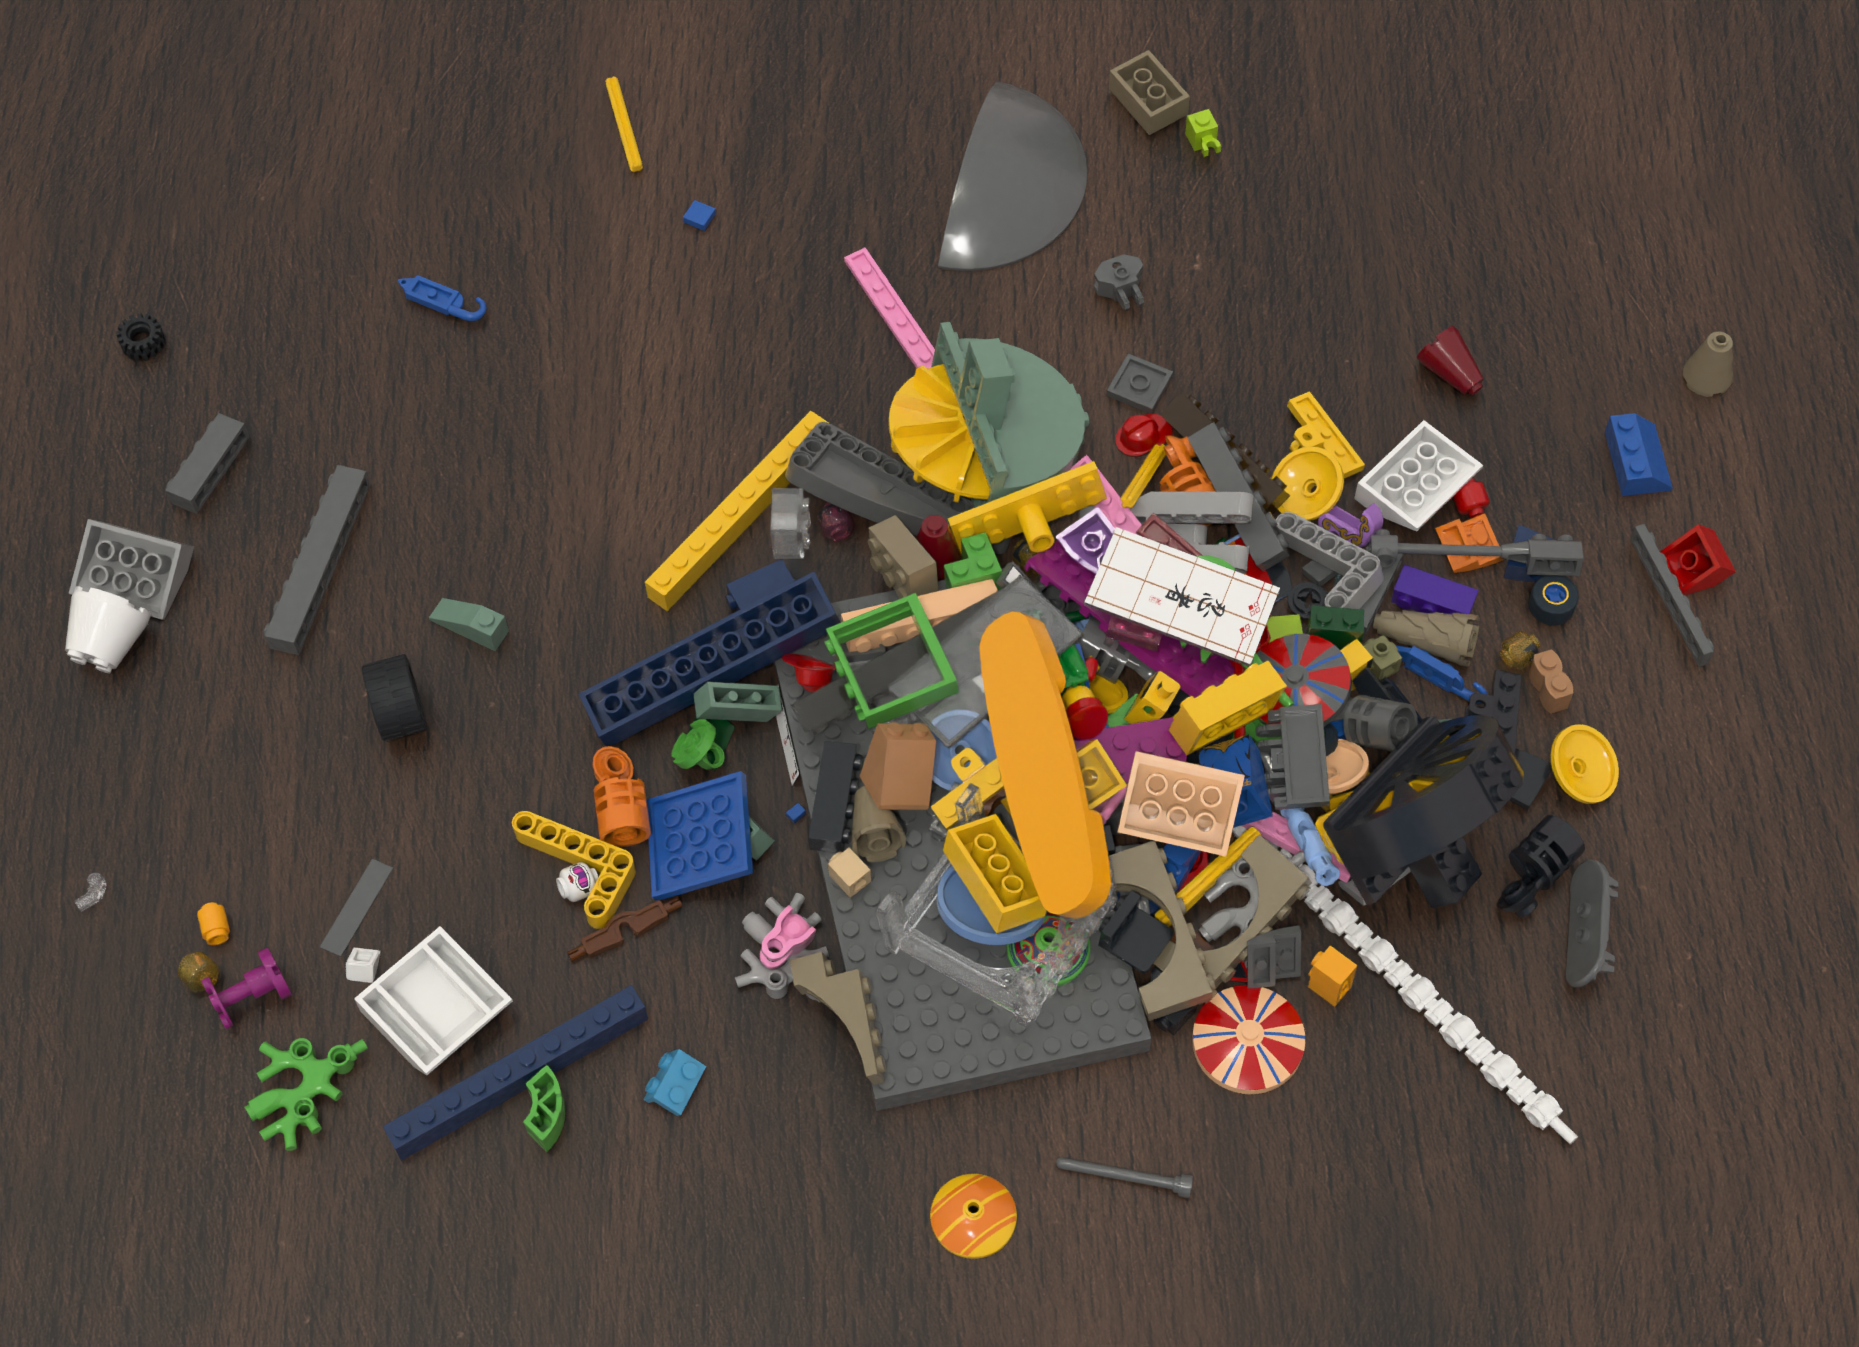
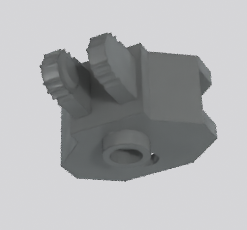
M1123 254L1101 262L1094 273L1096 279L1094 290L1097 295L1112 298L1114 302L1118 301L1124 311L1130 308L1128 297L1132 296L1138 306L1143 304V295L1138 287L1143 274V264L1140 258ZM1114 264L1120 265L1116 269L1112 267Z

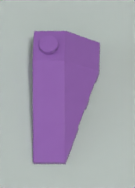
M1097 506L1059 533L1056 539L1073 560L1094 574H1097L1115 528Z

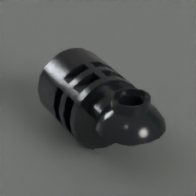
M1547 815L1529 833V836L1525 837L1520 842V845L1510 852V863L1522 879L1511 883L1503 890L1497 903L1499 909L1515 913L1517 917L1527 916L1538 906V902L1535 899L1536 894L1540 890H1548L1554 881L1559 879L1563 872L1569 869L1584 853L1585 844L1570 824L1557 816Z

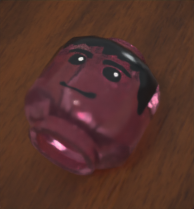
M828 502L818 513L817 519L822 533L829 539L834 541L843 540L853 530L854 522L852 516L845 509Z

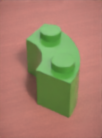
M546 1065L526 1083L533 1103L530 1114L523 1123L527 1133L548 1152L557 1141L563 1129L565 1102L556 1076Z

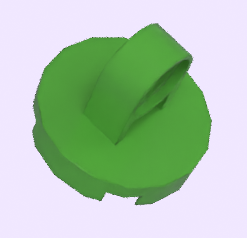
M706 719L694 721L690 724L693 729L687 735L682 732L674 744L671 756L675 758L673 762L682 769H688L696 763L706 770L720 767L725 758L721 747L713 742L716 728ZM709 750L715 755L713 764L707 759V752Z

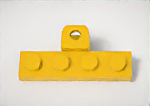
M1310 391L1288 401L1287 407L1302 425L1294 433L1296 440L1290 445L1292 452L1301 447H1319L1330 452L1339 461L1344 478L1363 471L1365 464Z
M965 748L951 759L952 767L963 783L931 806L947 830L1004 789L997 758L986 765L972 749ZM968 761H971L970 765L968 767H965V764Z

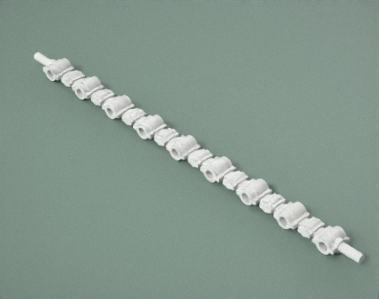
M1238 826L1233 828L1232 832L1239 838L1248 829ZM1266 840V841L1269 842L1275 849L1278 850L1279 846H1277L1276 844H1274V843H1272V842ZM1283 848L1279 851L1285 857L1290 859L1293 857L1290 852ZM1305 864L1297 867L1312 882L1309 886L1311 889L1306 895L1307 898L1304 902L1315 912L1322 911L1319 914V918L1330 932L1336 933L1338 936L1343 933L1347 934L1344 936V940L1353 949L1356 950L1359 947L1362 949L1358 952V955L1370 970L1376 971L1378 974L1385 971L1386 973L1383 977L1394 988L1400 985L1402 988L1398 993L1410 1008L1416 1009L1418 1012H1421L1423 1009L1427 1010L1424 1016L1435 1027L1438 1024L1442 1025L1439 1032L1451 1047L1457 1048L1459 1051L1467 1048L1468 1050L1465 1052V1055L1476 1066L1480 1063L1483 1064L1480 1071L1492 1086L1498 1087L1501 1091L1508 1087L1509 1090L1506 1094L1517 1105H1520L1522 1102L1525 1104L1521 1110L1534 1126L1544 1130L1550 1125L1570 1145L1578 1138L1558 1118L1563 1110L1555 1098L1545 1094L1542 1090L1535 1094L1534 1091L1537 1087L1530 1079H1527L1525 1076L1521 1079L1517 1077L1521 1070L1510 1056L1503 1054L1501 1051L1494 1055L1492 1052L1495 1050V1047L1490 1041L1484 1037H1481L1479 1040L1476 1038L1480 1031L1476 1029L1474 1022L1469 1017L1462 1015L1460 1012L1453 1016L1451 1013L1454 1009L1443 998L1439 1001L1435 999L1439 993L1435 990L1434 985L1429 979L1421 977L1419 974L1412 977L1413 970L1402 959L1399 962L1395 961L1399 955L1387 940L1381 939L1379 936L1372 939L1373 932L1367 925L1362 922L1358 925L1355 923L1359 917L1347 902L1341 901L1339 898L1332 902L1331 899H1333L1334 895L1330 890L1322 885L1320 887L1316 886L1318 883L1315 879L1314 871Z

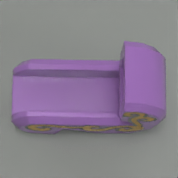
M1375 503L1364 510L1360 519L1338 506L1333 507L1328 513L1321 515L1318 519V526L1335 535L1338 534L1339 537L1360 548L1369 544L1370 535H1375V532L1382 529L1383 525L1382 512Z

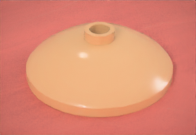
M1338 739V746L1335 751L1326 756L1329 795L1342 793L1355 787L1367 775L1369 770L1368 756L1359 745L1348 740Z

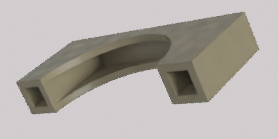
M1258 835L1241 854L1244 861L1252 868L1258 884V906L1252 922L1245 932L1230 944L1218 949L1202 951L1206 964L1202 966L1205 974H1211L1215 988L1222 982H1228L1236 972L1234 968L1241 961H1247V941L1263 933L1273 931L1272 926L1278 920L1283 921L1292 911L1291 905L1297 899L1302 900L1311 889L1309 886L1312 882L1309 877L1261 835ZM1169 941L1154 962V965L1162 972L1168 966L1174 953L1175 943ZM1212 990L1213 998L1217 994L1216 990Z
M1154 840L1109 855L1111 876L1109 893H1130L1132 890L1140 896L1151 900L1167 915L1175 933V949L1168 966L1156 979L1139 988L1140 1000L1148 1021L1212 1000V990L1216 989L1211 974H1205L1202 965L1206 964L1201 948L1196 949L1192 940L1196 938L1192 923L1186 924L1183 914L1187 913L1183 899L1181 897L1177 898L1174 889L1177 888L1173 873H1167L1164 864L1168 863L1164 849H1158Z

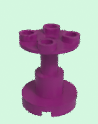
M268 947L257 951L263 963L262 965L244 973L245 980L219 993L209 976L201 980L214 1009L221 1013L219 1017L225 1029L234 1026L226 1008L252 994L257 999L276 989L282 1001L292 996Z

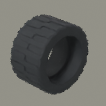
M406 654L368 663L361 667L368 700L383 741L386 742L427 729L422 702Z

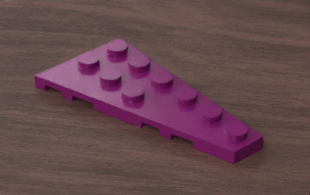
M1173 717L1104 728L1093 739L1081 740L1073 737L1076 750L1089 741L1098 739L1126 784H1128L1135 751L1186 762L1187 755L1169 732V728L1174 720Z

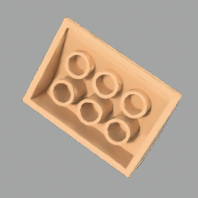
M1135 751L1117 827L1118 832L1226 856L1245 775Z

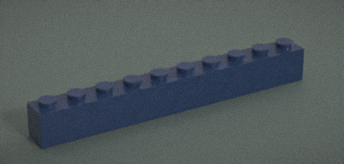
M630 985L382 1127L402 1161L527 1089L526 1083L546 1065H548L553 1073H556L647 1021L646 1008L633 986Z

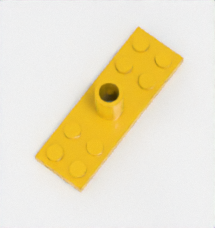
M1093 461L950 517L948 521L961 554L962 538L986 532L991 544L999 543L1006 538L1023 532L1030 550L1033 552H1043L1054 544V537L1047 522L1073 514L1075 511L1090 505H1096L1106 500L1107 497L1098 469Z

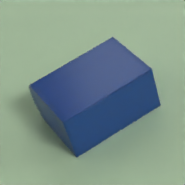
M797 803L785 815L793 823H796L806 814V810Z

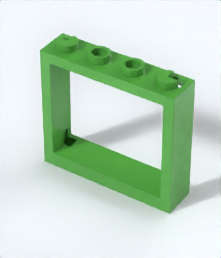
M916 593L826 629L828 640L824 641L830 655L835 654L838 661L834 662L838 675L839 677L845 676L847 683L844 684L847 695L849 699L855 698L857 705L854 706L857 717L859 721L865 720L868 729L877 726V723H885L959 693L957 679ZM911 616L941 681L870 710L840 644Z

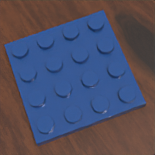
M739 771L647 799L651 835L648 839L651 894L653 899L656 901L753 874L746 775L743 772Z

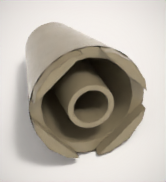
M1719 331L1711 333L1686 361L1682 376L1685 378L1686 385L1691 391L1698 395L1713 397V394L1725 393L1731 386L1734 376L1733 341L1728 334Z
M862 786L854 795L852 851L858 857H866L867 862H881L895 857L897 850L901 846L904 848L906 845L905 832L893 811L879 810L867 788Z

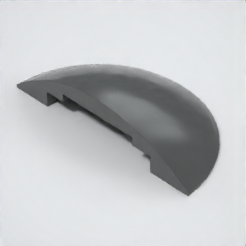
M999 81L995 82L987 94L974 124L960 168L944 233L938 268L955 271H978L1017 263L1031 257L1054 242L1074 220L1084 199L1087 185L1085 153L1079 137L1071 124L1057 109L1039 96L1025 89Z

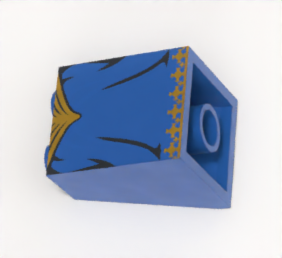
M1249 734L1199 749V765L1245 775L1233 828L1273 817L1260 750Z

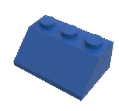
M1636 413L1610 416L1605 436L1621 495L1628 496L1672 491V483L1655 424Z

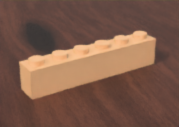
M993 579L917 597L934 633L939 635L962 628L1000 595ZM1002 601L995 606L994 611L997 614H1002ZM889 603L842 613L841 622ZM989 611L973 625L991 623L997 618H993ZM910 616L846 642L849 652H866L870 649L879 648V644L892 646L900 642L917 640L921 636Z

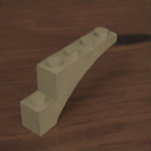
M822 952L790 960L793 982L796 989L802 995L809 994L829 1007L843 1021L857 1045L866 1077L873 1085L884 1083L883 1072H886L887 1068L884 1057L879 1054L878 1046L882 1045L879 1030L875 1029L873 1020L877 1019V1013L874 1004L870 1003L869 994L872 993L869 977H865L859 969L836 974L833 961L828 960Z

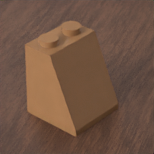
M877 723L860 778L879 810H928L936 739L926 724Z

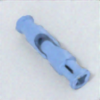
M1304 808L1280 810L1281 815L1288 820V828L1299 848L1303 850L1308 866L1315 871L1317 883H1320L1322 886L1333 884L1339 878L1340 871L1338 867L1332 864V856L1325 847L1310 815L1304 811Z

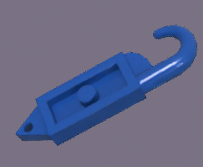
M419 275L415 278L398 279L400 287L405 292L406 299L443 314H450L465 321H476L486 313V303L479 297L476 298V301L480 304L479 310L469 312L462 309L464 300L462 295L456 290Z
M1396 645L1402 661L1405 663V668L1449 693L1453 692L1469 702L1470 696L1474 692L1464 687L1465 683L1459 675V671L1455 670L1450 664L1443 663L1434 658L1425 650H1420L1415 646L1408 648ZM1477 682L1473 683V686L1479 693L1487 694L1482 685Z

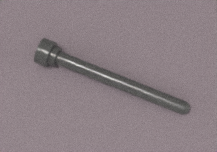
M1063 1157L1056 1160V1166L1059 1169L1173 1189V1192L1178 1193L1179 1197L1190 1198L1193 1175L1182 1174L1172 1178Z

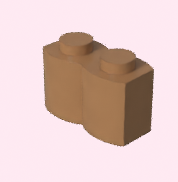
M1552 649L1534 654L1529 669V678L1533 686L1540 691V701L1543 707L1550 714L1568 709L1573 695V685L1569 677L1562 672V662L1559 656Z

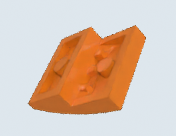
M1485 513L1462 523L1460 519L1435 528L1441 543L1445 545L1499 546ZM1447 555L1454 573L1486 567L1505 560L1497 556Z

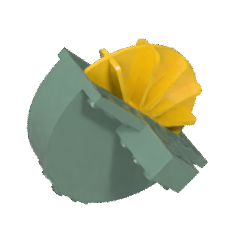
M943 322L940 323L931 368H926L925 366L918 367L915 375L895 393L889 412L888 424L892 440V451L898 453L907 466L914 471L913 479L917 483L926 480L934 486L954 493L953 501L959 503L961 496L969 497L974 504V508L1070 471L1072 466L1076 464L1081 444L1084 443V432L1089 425V416L1082 408L1081 396L1079 393H1076L1074 385L1069 384L1055 368L1041 358L1021 348L1002 343L999 338L959 339L957 332L953 331L951 323Z

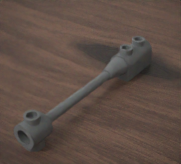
M1380 529L1375 532V535H1370L1369 552L1379 558L1382 568L1391 567L1397 560V554L1497 556L1525 563L1528 575L1580 576L1584 559L1581 541H1574L1570 535H1561L1557 540H1547L1545 535L1536 534L1531 539H1527V541L1501 546L1398 543L1397 535H1390L1388 530Z

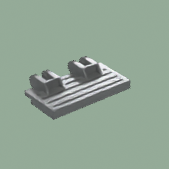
M1322 704L1280 707V710L1268 711V723L1281 722V724L1260 725L1255 730L1256 735L1261 738L1282 736V739L1261 740L1257 743L1260 752H1271L1272 771H1284L1265 774L1267 786L1286 785V787L1268 789L1269 798L1275 803V810L1330 806Z

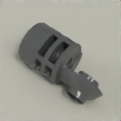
M1093 616L1090 617L1082 631L1083 636L1077 642L1081 645L1084 660L1092 655L1098 661L1100 669L1096 672L1097 675L1115 684L1125 665L1134 669L1145 680H1148L1156 673V671L1118 643L1120 637L1111 630L1109 634H1106L1098 627L1101 622Z
M1358 695L1354 698L1350 696L1345 708L1333 720L1339 721L1343 719L1344 733L1349 742L1359 746L1390 752L1418 725L1417 714L1411 704L1366 695Z

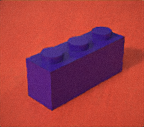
M1404 565L1395 585L1391 603L1403 609H1411L1423 613L1471 614L1478 590Z

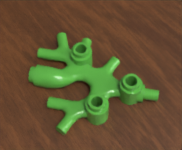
M305 1038L293 1041L288 1051H281L266 1041L261 1044L259 1051L272 1060L269 1066L256 1073L261 1082L287 1068H296L303 1075V1081L297 1088H276L265 1091L249 1100V1104L244 1107L252 1121L256 1119L260 1121L281 1107L287 1109V1114L259 1131L264 1141L278 1133H283L285 1150L292 1151L297 1149L296 1127L298 1124L307 1126L312 1134H316L322 1129L317 1121L319 1114L312 1098L315 1095L324 1094L335 1101L340 1099L342 1091L330 1083V1078L335 1072L346 1074L353 1069L354 1061L357 1060L356 1055L368 1049L363 1039L351 1046L349 1044L336 1045L330 1049L327 1058L320 1060L316 1059V1052L311 1042Z

